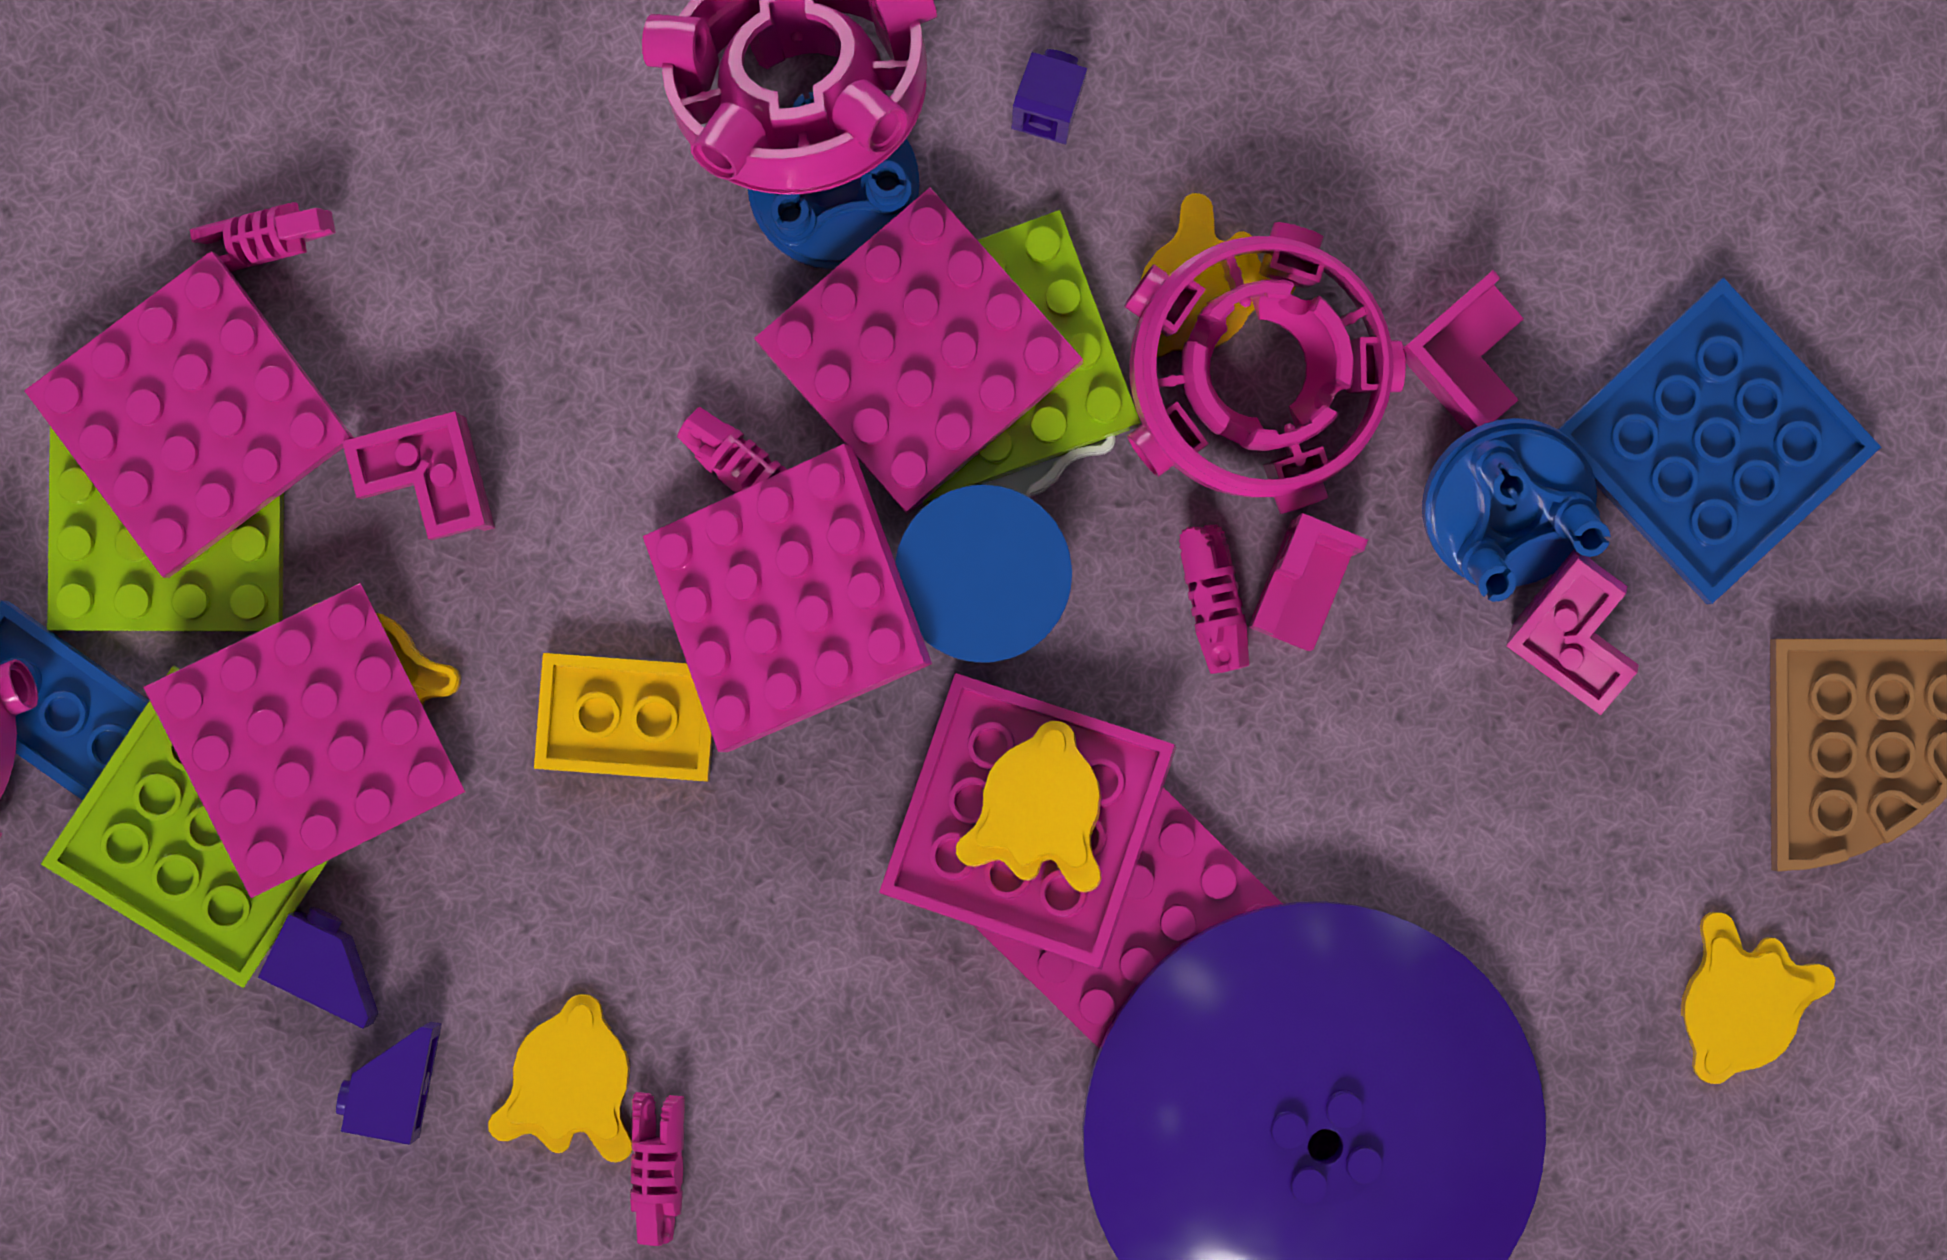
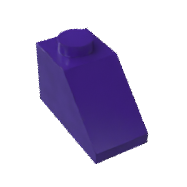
M1046 49L1044 55L1031 52L1014 100L1011 129L1066 145L1087 74V68L1077 65L1078 58L1069 53L1054 49Z
M310 907L307 914L302 911L288 914L258 978L362 1029L374 1024L379 1013L353 936L339 930L342 920L316 907Z
M429 1022L421 1026L352 1073L351 1081L343 1080L336 1103V1114L344 1116L341 1132L411 1145L420 1138L441 1023Z

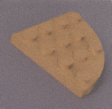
M1770 639L1771 870H1807L1847 861L1851 857L1863 854L1883 843L1895 840L1919 824L1947 798V639Z

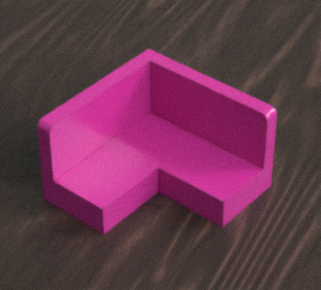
M1494 270L1487 274L1403 348L1406 364L1466 432L1483 424L1496 421L1519 400L1481 357L1524 320L1494 285L1501 279Z
M454 411L342 441L356 498L364 499L414 486L429 540L433 541L474 529L486 531L495 528L467 419L458 412Z
M1304 513L1291 520L1248 627L1305 651H1312L1315 648L1351 557L1364 552L1368 540Z
M1574 548L1512 625L1506 647L1599 715H1602L1638 672L1639 665L1595 633L1596 629L1626 595L1628 586L1592 561L1590 557L1579 554Z

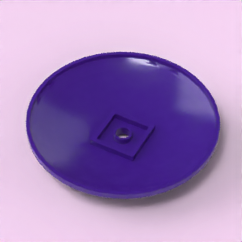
M1327 901L1292 902L1242 913L1205 929L1182 943L1162 959L1134 988L1118 1010L1107 1030L1092 1067L1086 1091L1082 1123L1083 1159L1087 1185L1096 1216L1118 1260H1508L1525 1230L1536 1201L1545 1156L1546 1113L1542 1085L1535 1059L1522 1027L1502 995L1466 956L1431 932L1384 911L1355 904ZM1322 1129L1335 1131L1339 1137L1337 1151L1327 1159H1316L1310 1156L1308 1143L1311 1136Z

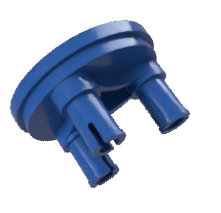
M808 92L810 99L807 100L804 99L803 94L795 100L792 108L814 103L813 92ZM906 138L899 148L885 161L865 175L844 185L825 191L799 195L772 194L748 189V197L752 212L760 229L777 249L804 265L821 269H835L918 198L919 171L915 154Z
M1521 418L1502 419L1470 430L1455 440L1439 457L1428 476L1424 488L1422 518L1431 545L1441 560L1451 570L1466 578L1470 583L1477 585L1480 594L1483 597L1487 595V599L1492 602L1507 599L1513 594L1516 586L1534 583L1555 573L1574 548L1579 554L1586 557H1593L1603 553L1610 543L1604 537H1611L1608 527L1600 521V512L1596 506L1597 489L1595 477L1586 457L1568 436L1558 429L1539 421Z
M966 486L947 492L931 501L908 525L900 541L895 559V564L923 639L938 651L968 662L989 663L1003 661L1025 653L1036 646L1052 631L1065 610L1071 590L1072 563L1070 552L1057 523L1045 509L1031 498L1012 489L1000 486Z

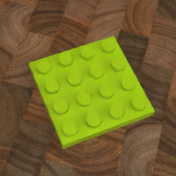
M1060 210L978 239V241L1083 358V364L922 502L924 506L952 490L966 486L981 485L1067 454L1069 451L1100 442L1112 435L1116 436L1138 428L1141 424Z
M50 426L48 631L259 632L283 620L284 493L170 578H164Z
M176 666L171 667L167 675L172 674L180 669ZM149 700L41 862V865L244 988L277 939L288 914L294 913L328 860L250 898Z

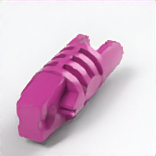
M296 202L189 229L191 241L194 243L210 244L223 239L228 254L219 257L230 272L306 253L305 242L336 233L331 211L321 208L299 211L298 203Z
M698 407L684 421L678 432V439L695 454V458L711 474L715 472L718 480L728 486L734 493H738L787 470L778 461L774 460L771 462L769 454L759 448L751 439L744 440V434L740 430L722 422L701 407Z
M1218 524L1205 525V527H1187V529L1182 530V534H1179V548L1181 549L1180 554L1185 573L1184 580L1189 588V592H1187L1188 599L1191 600L1193 607L1191 608L1192 617H1195L1196 622L1194 628L1210 674L1223 673L1249 666L1246 618L1245 614H1242V599L1238 595V590L1240 589L1238 582L1235 581L1234 574H1236V570L1232 564L1229 545L1226 543L1225 531L1222 530V527H1218Z
M635 1092L632 1099L631 1149L633 1150V1155L631 1156V1183L633 1184V1189L630 1190L631 1211L636 1212L637 1243L661 1246L673 1240L675 1216L681 1215L683 1191L681 1185L683 1183L682 1150H684L685 1099L684 1096L669 1095V1097H666L661 1108L662 1113L660 1114L662 1117L660 1121V1137H656V1101H654V1096L651 1093Z

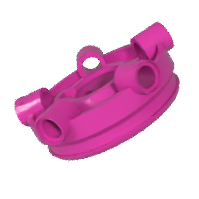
M691 0L679 16L650 14L647 17L642 35V54L644 62L648 67L662 68L664 88L676 123L690 143L691 153L701 167L719 178L755 191L781 195L816 193L844 185L870 172L897 150L908 137L921 113L927 85V52L921 24L935 19L937 12L933 0ZM844 13L853 14L873 22L876 34L891 60L881 61L878 49L863 28ZM749 44L759 65L766 69L779 64L786 58L801 54L819 53L821 55L839 57L837 64L830 74L813 85L814 103L794 108H781L778 92L757 85L749 78L743 67L744 55ZM726 47L719 64L718 54L723 48ZM719 65L717 89L711 90ZM887 90H894L890 97L886 95Z
M1274 222L1270 236L1238 238L1217 244L1185 261L1170 275L1153 264L1136 286L1124 307L1139 317L1131 345L1130 384L1135 408L1142 425L1127 435V439L1139 458L1155 476L1160 477L1174 466L1188 478L1217 492L1248 498L1274 497L1279 513L1284 514L1327 499L1328 495L1323 482L1349 465L1369 442L1383 417L1390 392H1401L1403 390L1406 371L1404 346L1400 340H1391L1382 311L1363 281L1338 259L1320 250L1323 240L1321 234L1294 224ZM1265 253L1259 274L1271 280H1260L1244 284L1241 276L1242 271L1238 267L1235 257ZM1221 262L1225 273L1224 278L1228 281L1230 291L1206 302L1207 305L1198 314L1196 324L1182 349V375H1170L1158 379L1157 350L1160 334L1162 333L1168 337L1177 332L1206 290L1193 279L1208 267ZM1324 272L1347 293L1357 309L1339 316L1329 303L1320 296L1314 297L1312 300H1303L1290 293L1293 286L1309 288L1320 283ZM1252 301L1258 320H1266L1278 324L1289 331L1298 341L1304 353L1306 365L1305 380L1300 393L1294 402L1288 406L1294 425L1291 423L1286 424L1284 432L1278 434L1276 430L1264 429L1257 417H1248L1229 408L1217 395L1212 385L1210 375L1212 353L1221 336L1228 331L1226 317L1235 310V303L1240 302L1243 307H1248ZM1362 317L1369 337H1359L1350 340L1345 326L1354 324ZM1184 384L1186 396L1195 414L1211 432L1216 435H1222L1248 450L1264 452L1285 448L1287 456L1263 465L1268 479L1249 478L1216 466L1198 453L1209 444L1177 401L1164 406L1159 388H1171ZM1346 389L1348 393H1371L1368 407L1359 426L1338 452L1327 459L1323 446L1301 451L1300 443L1318 435L1336 419L1337 411L1329 407L1337 392Z

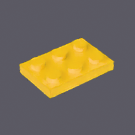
M543 653L534 769L710 781L713 736L687 663Z

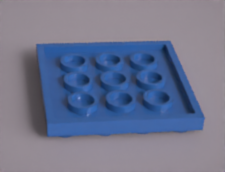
M1724 277L1709 288L1558 428L1559 431L1568 436L1586 457L1594 474L1596 486L1706 605L1713 604L1881 448L1875 439Z

